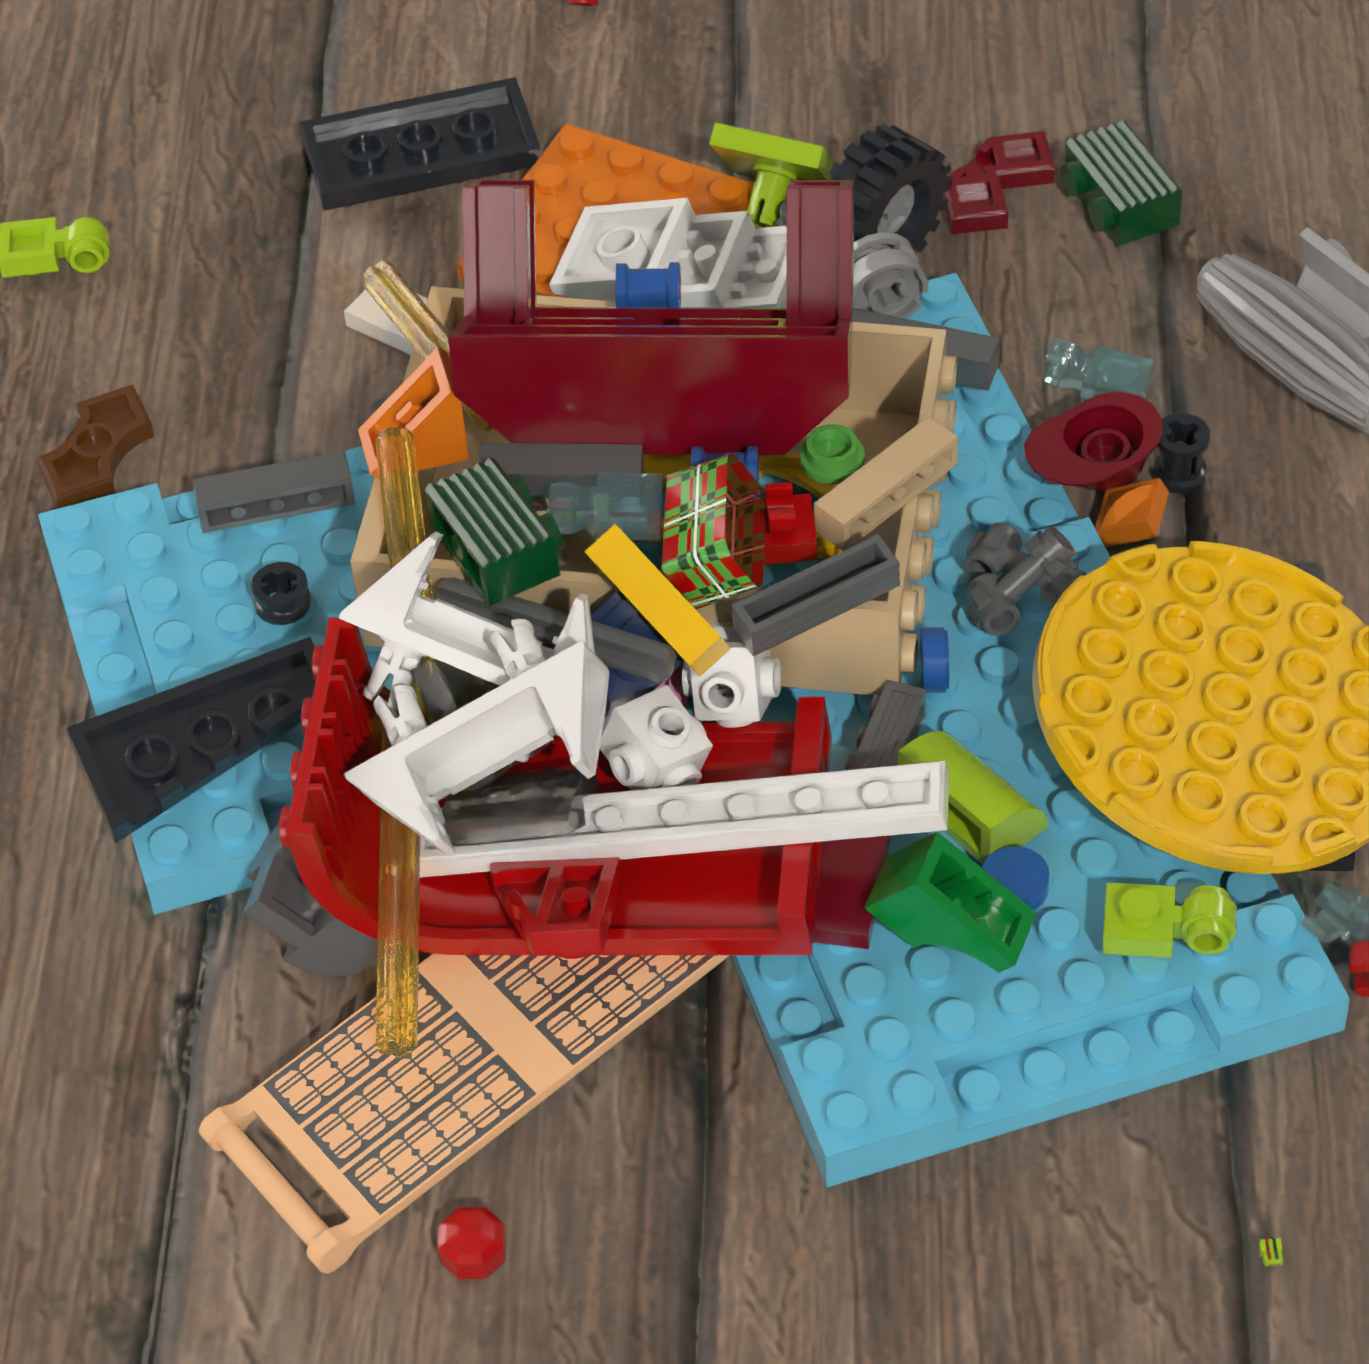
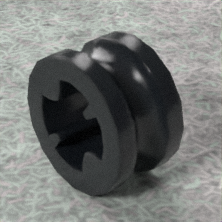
M276 562L259 569L253 576L251 590L254 597V605L257 615L263 621L272 625H287L300 620L309 611L311 597L308 590V580L305 572L299 566L289 562Z

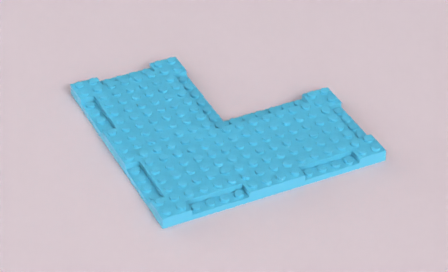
M957 273L928 280V293H922L920 297L922 305L911 316L906 318L990 336ZM997 368L989 391L955 384L954 394L946 393V399L956 400L957 402L954 434L958 436L957 465L947 472L946 482H939V485H934L933 490L942 491V501L938 528H932L930 533L926 532V537H934L930 576L924 575L923 581H918L919 585H926L924 619L922 624L916 623L915 630H910V633L918 634L916 667L914 673L903 672L901 683L922 688L920 628L944 627V630H947L949 645V689H946V692L926 693V717L918 737L933 731L948 732L1043 811L1048 820V828L1022 847L1037 852L1046 861L1049 867L1048 896L1044 903L1034 910L1037 913L1016 965L999 973L978 959L954 949L924 944L913 948L876 917L869 949L813 943L812 955H731L826 1187L1344 1031L1346 1026L1350 998L1293 894L1283 896L1272 874L1239 873L1210 868L1180 859L1147 844L1118 826L1091 804L1060 767L1040 727L1033 699V660L1038 640L1054 607L1053 604L1040 599L1041 587L1033 584L1014 602L1020 611V621L1013 630L1006 634L998 636L989 634L987 631L976 626L968 613L967 608L970 602L966 597V588L974 578L965 567L967 547L979 531L986 533L994 523L1001 522L1013 527L1023 540V547L1020 551L1029 554V551L1025 544L1037 532H1043L1048 526H1053L1067 538L1076 551V554L1069 561L1078 564V569L1087 574L1106 564L1110 557L1090 518H1079L1062 485L1047 481L1033 472L1025 460L1024 443L1032 429L999 368ZM362 446L345 450L352 480L354 505L203 533L194 490L162 499L158 485L154 483L38 514L50 562L96 716L307 637H311L315 646L324 644L328 619L339 618L340 613L357 599L350 560L375 478L370 475ZM771 475L759 478V485L764 491L765 484L791 482ZM792 482L793 495L811 494L814 513V503L819 498ZM666 486L644 500L639 505L636 515L665 518ZM766 491L763 492V493H760V494H759V498H760V497H765V496H766ZM634 542L668 581H671L662 570L663 543ZM817 558L814 561L764 564L763 584L755 589H765L825 559ZM276 562H289L299 566L306 574L311 597L310 609L306 615L295 623L287 625H272L263 621L256 613L251 590L252 578L257 571L268 564ZM1003 572L999 578L1002 579L1007 573ZM358 627L364 644L362 628ZM364 645L372 669H374L382 647ZM422 656L411 683V687H413L417 695L420 709L448 666L447 663L430 656ZM392 673L384 684L390 691L394 678ZM781 686L779 696L772 697L761 720L754 722H796L798 697H825L832 735L829 772L843 771L849 755L855 756L858 751L857 738L863 724L868 725L871 720L869 712L874 695ZM688 697L687 711L691 716L695 717L693 697ZM700 721L701 723H716V721ZM302 722L130 834L154 915L253 887L254 881L247 877L250 868L268 836L279 823L282 808L284 806H291L294 790L291 783V760L295 751H302L305 736ZM944 831L890 835L888 855L938 832L982 868V864ZM1107 883L1176 886L1175 906H1182L1184 900L1189 897L1190 892L1197 887L1205 885L1221 887L1230 894L1231 900L1237 906L1236 936L1229 942L1228 947L1224 951L1217 954L1198 953L1192 950L1187 942H1183V939L1174 938L1172 958L1103 954Z

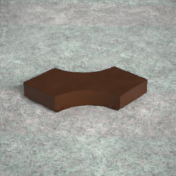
M134 385L78 402L79 419L72 435L59 448L41 456L40 460H38L41 475L56 509L116 494L114 475L120 461L135 446L154 437L151 421Z

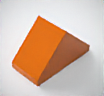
M437 347L358 429L370 475L382 479L469 460L462 402L454 396L451 364L447 351Z

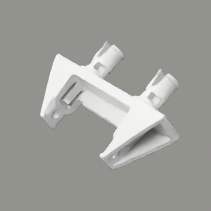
M434 532L346 607L339 616L341 620L380 635V638L384 641L368 685L363 690V695L372 701L380 693L392 673L394 678L388 704L397 710L398 705L393 687L399 685L411 686L422 656H430L501 686L510 681L498 651L494 649L490 640L492 633L497 629L512 644L516 651L518 649L514 630L438 598L434 601L421 595L422 590H427L429 583L426 580L436 550L443 537L438 532ZM580 592L575 598L560 636H554L552 643L556 645L554 650L542 646L543 642L537 640L545 660L581 640L595 653L588 595ZM530 753L524 755L516 761H528Z
M526 619L511 620L518 648L517 651L497 629L492 633L490 639L494 649L498 651L510 681L430 726H427L413 687L409 685L393 687L399 716L395 709L378 695L374 700L373 706L381 718L392 747L344 773L346 779L384 811L447 856L456 853V850L452 846L443 825L446 822L438 800L450 793L454 795L550 742L554 739L553 736H561L571 757L572 764L587 779L593 777L596 773L604 723L609 670L583 640L545 660L535 638L531 622Z

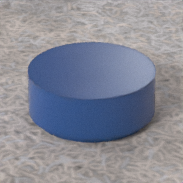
M944 627L920 628L922 688L926 689V693L946 692L950 684L947 630H944Z
M1008 846L994 851L985 859L982 868L1033 910H1036L1044 903L1049 891V867L1044 858L1037 852L1026 847Z

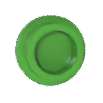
M839 424L822 425L814 429L802 445L800 465L803 472L810 479L822 484L836 485L865 465V450L856 434L848 427Z

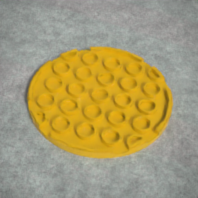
M1191 541L1188 547L1158 549L1156 544H1149L1129 549L1109 557L1106 564L1086 576H1079L1062 593L1052 608L1038 640L1033 660L1032 688L1038 721L1050 750L1075 787L1111 821L1147 844L1180 859L1230 872L1283 874L1326 865L1350 855L1369 842V625L1366 626L1350 609L1342 604L1344 596L1302 569L1270 555L1247 548L1203 541Z

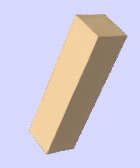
M929 416L814 503L816 532L842 551L852 547L957 465L958 436Z

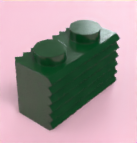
M1121 119L1117 125L1111 123L1107 128L1101 126L1097 132L1091 130L1087 135L1081 133L1077 139L1070 137L1066 142L1065 164L1060 169L1064 188L1071 197L1077 196V198H1081L1082 204L1087 206L1090 220L1095 229L1099 232H1108L1110 240H1114L1116 247L1180 225L1182 190L1126 121Z
M488 457L484 464L477 462L472 469L465 467L461 474L453 472L449 479L441 477L437 484L430 482L425 488L433 532L443 535L440 543L444 544L446 551L449 550L452 559L454 558L457 566L461 567L463 574L467 575L475 591L478 590L481 599L484 598L487 607L561 575L558 551L564 549V542L557 523L549 513L538 516L534 510L531 493L523 478L518 474L508 477L495 459Z

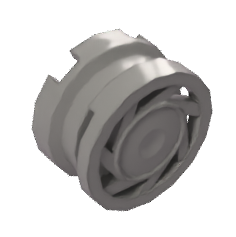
M881 232L867 235L854 242L853 310L857 308L905 319L911 316L922 305L920 301L922 293H928V279L908 239L897 233ZM886 244L895 245L894 249H892Z

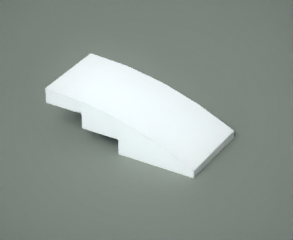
M688 198L585 207L549 286L553 294L569 298L616 302V263H626L629 269L667 268L670 262H680L681 307L786 308L787 226L755 228L748 211L695 215Z

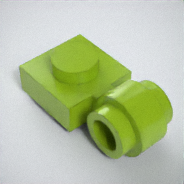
M56 217L0 223V272L2 278L59 272V258H66L67 262L76 271L92 273L99 270L107 262L110 255L109 232L100 221L91 217L79 218L72 225L64 227V229H59Z
M1107 883L1103 954L1172 958L1173 938L1183 939V942H1187L1192 950L1201 954L1220 953L1228 947L1229 942L1236 936L1237 906L1231 900L1230 894L1218 886L1205 885L1197 887L1190 892L1189 897L1184 900L1182 906H1175L1176 886Z

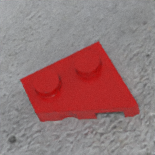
M619 857L491 862L490 874L493 891L533 956L558 955L564 959H578L589 954L603 953L623 882Z

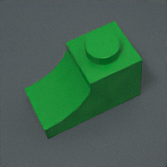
M938 832L888 855L865 905V909L913 948L924 944L954 949L978 959L998 973L1016 965L1037 913Z

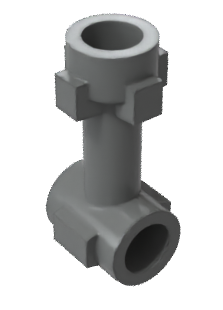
M997 522L992 524L986 533L979 531L968 545L965 567L973 578L987 573L1000 577L1003 572L1008 573L1028 554L1020 551L1023 547V540L1020 534L1013 527ZM1069 561L1070 564L1056 577L1046 572L1034 585L1041 587V600L1055 605L1062 593L1079 576H1086L1087 573L1078 569V564Z
M1048 526L1043 532H1037L1025 544L1029 554L1002 579L995 574L987 573L974 578L966 588V597L970 602L967 611L976 626L995 636L1010 632L1017 626L1021 616L1014 602L1046 572L1056 577L1070 564L1069 560L1076 554V551L1067 538L1053 526Z

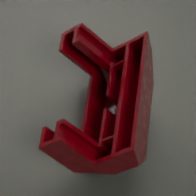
M471 179L462 187L464 318L448 334L453 392L455 397L511 443L643 444V454L691 455L692 446H702L706 453L745 452L747 446H758V455L784 456L849 398L853 331L854 180L789 181V186H787L786 308L537 307L535 180Z

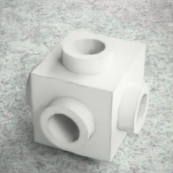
M707 621L726 642L730 650L701 677L684 661L682 668L683 692L686 697H693L695 718L699 721H716L718 725L728 728L743 727L754 721H760L772 697H778L780 694L782 672L779 658H771L770 649L752 656L734 630L733 622Z
M665 685L614 708L601 736L600 750L610 762L612 772L621 784L628 786L630 790L698 784L702 778L700 771L713 744L707 738L706 731L701 722L688 713L669 686Z

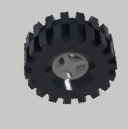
M885 124L879 125L875 133L868 130L860 135L859 146L851 143L843 151L846 159L841 165L835 162L828 173L833 175L831 180H854V242L867 235L876 233H897L908 239L914 251L916 250L921 253L928 244L925 241L926 235L930 230L935 233L941 222L936 219L938 212L945 211L949 199L943 195L952 188V178L947 176L952 170L950 162L945 160L946 156L903 129L895 125H891V127ZM886 244L892 249H894L895 245Z

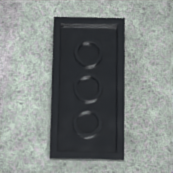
M516 77L299 121L303 143L323 211L462 183L471 179L531 168L539 157H542L541 147Z

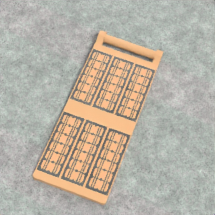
M433 953L240 1100L218 1107L207 1115L200 1125L199 1134L214 1151L223 1150L302 1239L308 1246L306 1251L307 1257L322 1273L334 1272L347 1262L363 1240L730 955H587L578 959H564L558 955H443ZM258 1118L349 1220L329 1228L244 1133L249 1124Z

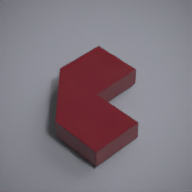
M1045 131L989 137L976 149V156L963 169H955L949 175L952 178V188L946 191L943 196L949 199L946 213L951 234L1007 229L1008 210L1002 189L1054 184L1055 167Z

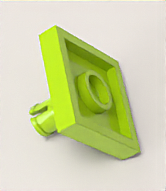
M716 122L709 145L735 173L756 178L747 208L756 228H762L763 224L766 227H775V222L780 219V206L785 201L787 186H789L790 180H831L833 177L828 172L836 161L824 146Z

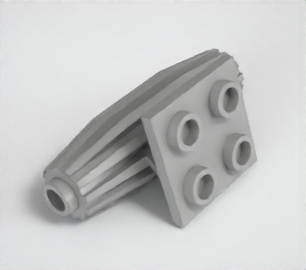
M1308 227L1299 234L1305 267L1297 286L1236 254H1225L1222 258L1215 257L1209 260L1198 274L1197 290L1199 293L1197 294V299L1237 346L1306 402L1369 434V273L1353 262L1348 251L1338 241L1331 238L1325 241Z

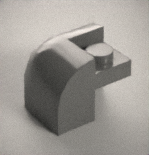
M278 823L257 854L247 875L249 879L254 881V885L243 913L289 943L283 961L309 973L329 977L350 976L374 967L397 949V946L376 940L347 926L332 916L313 898L300 876L291 849L284 848L281 844Z

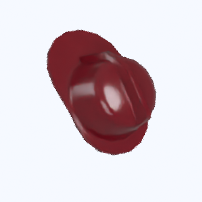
M1120 391L1102 393L1083 401L1076 407L1043 422L1033 429L1024 443L1025 460L1036 474L1047 481L1065 486L1088 487L1089 489L1106 491L1129 485L1140 475L1147 456L1158 446L1163 433L1161 415L1152 403L1139 395Z

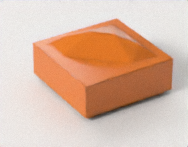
M1160 478L1106 490L1095 525V529L1105 548L1157 537L1169 496V491Z

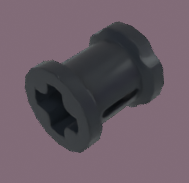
M1175 413L1161 420L1163 433L1157 446L1160 454L1155 459L1152 477L1153 479L1160 478L1169 493L1186 495L1196 492L1204 485L1207 465L1202 455L1210 444V428L1205 421L1195 415Z

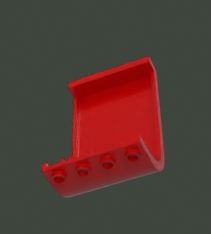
M329 618L324 644L316 645L313 652L312 670L316 683L312 698H305L302 706V729L305 736L302 751H295L291 760V783L294 790L291 806H284L282 808L279 821L281 844L284 848L291 849L306 888L325 910L347 926L376 940L394 946L443 955H533L493 891L490 871L417 878L410 865L415 832L372 802L346 779L344 773L389 749L392 745L381 718L373 706L376 697L371 701L363 695V690L368 685L373 669L368 660L359 628L339 618ZM384 685L378 695L388 703L391 691ZM798 697L796 722H753L736 728L723 727L717 723H701L706 731L707 738L713 746L700 771L702 778L698 784L829 772L832 735L825 697ZM555 735L553 740L530 752L528 761L521 762L515 760L454 795L450 793L438 800L440 808L631 790L616 779L610 767V762L600 749L596 773L593 777L587 779L572 764L571 757L561 736ZM822 841L621 859L623 882L602 954L589 955H812Z

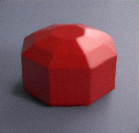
M463 1207L456 1209L438 1227L440 1263L458 1279H486L506 1262L507 1238L504 1222L486 1207Z

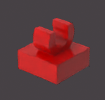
M792 482L765 484L764 564L817 560V538L811 494L793 495ZM747 498L746 505L748 501H752L758 498Z

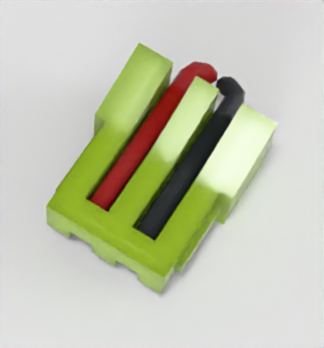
M1273 1237L1260 1239L1258 1248L1265 1267L1268 1265L1276 1266V1264L1283 1265L1281 1238H1275V1240Z

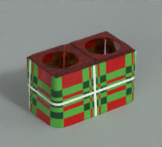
M733 453L669 474L666 478L661 572L696 610L758 588L763 584L766 496L730 507L726 506L762 494L765 491Z

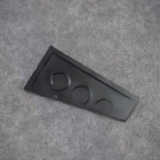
M311 637L67 727L71 746L115 844L302 722L303 702L305 698L313 697L316 684L312 670L315 645Z

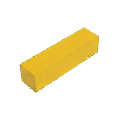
M616 524L584 551L699 677L730 650L722 637Z

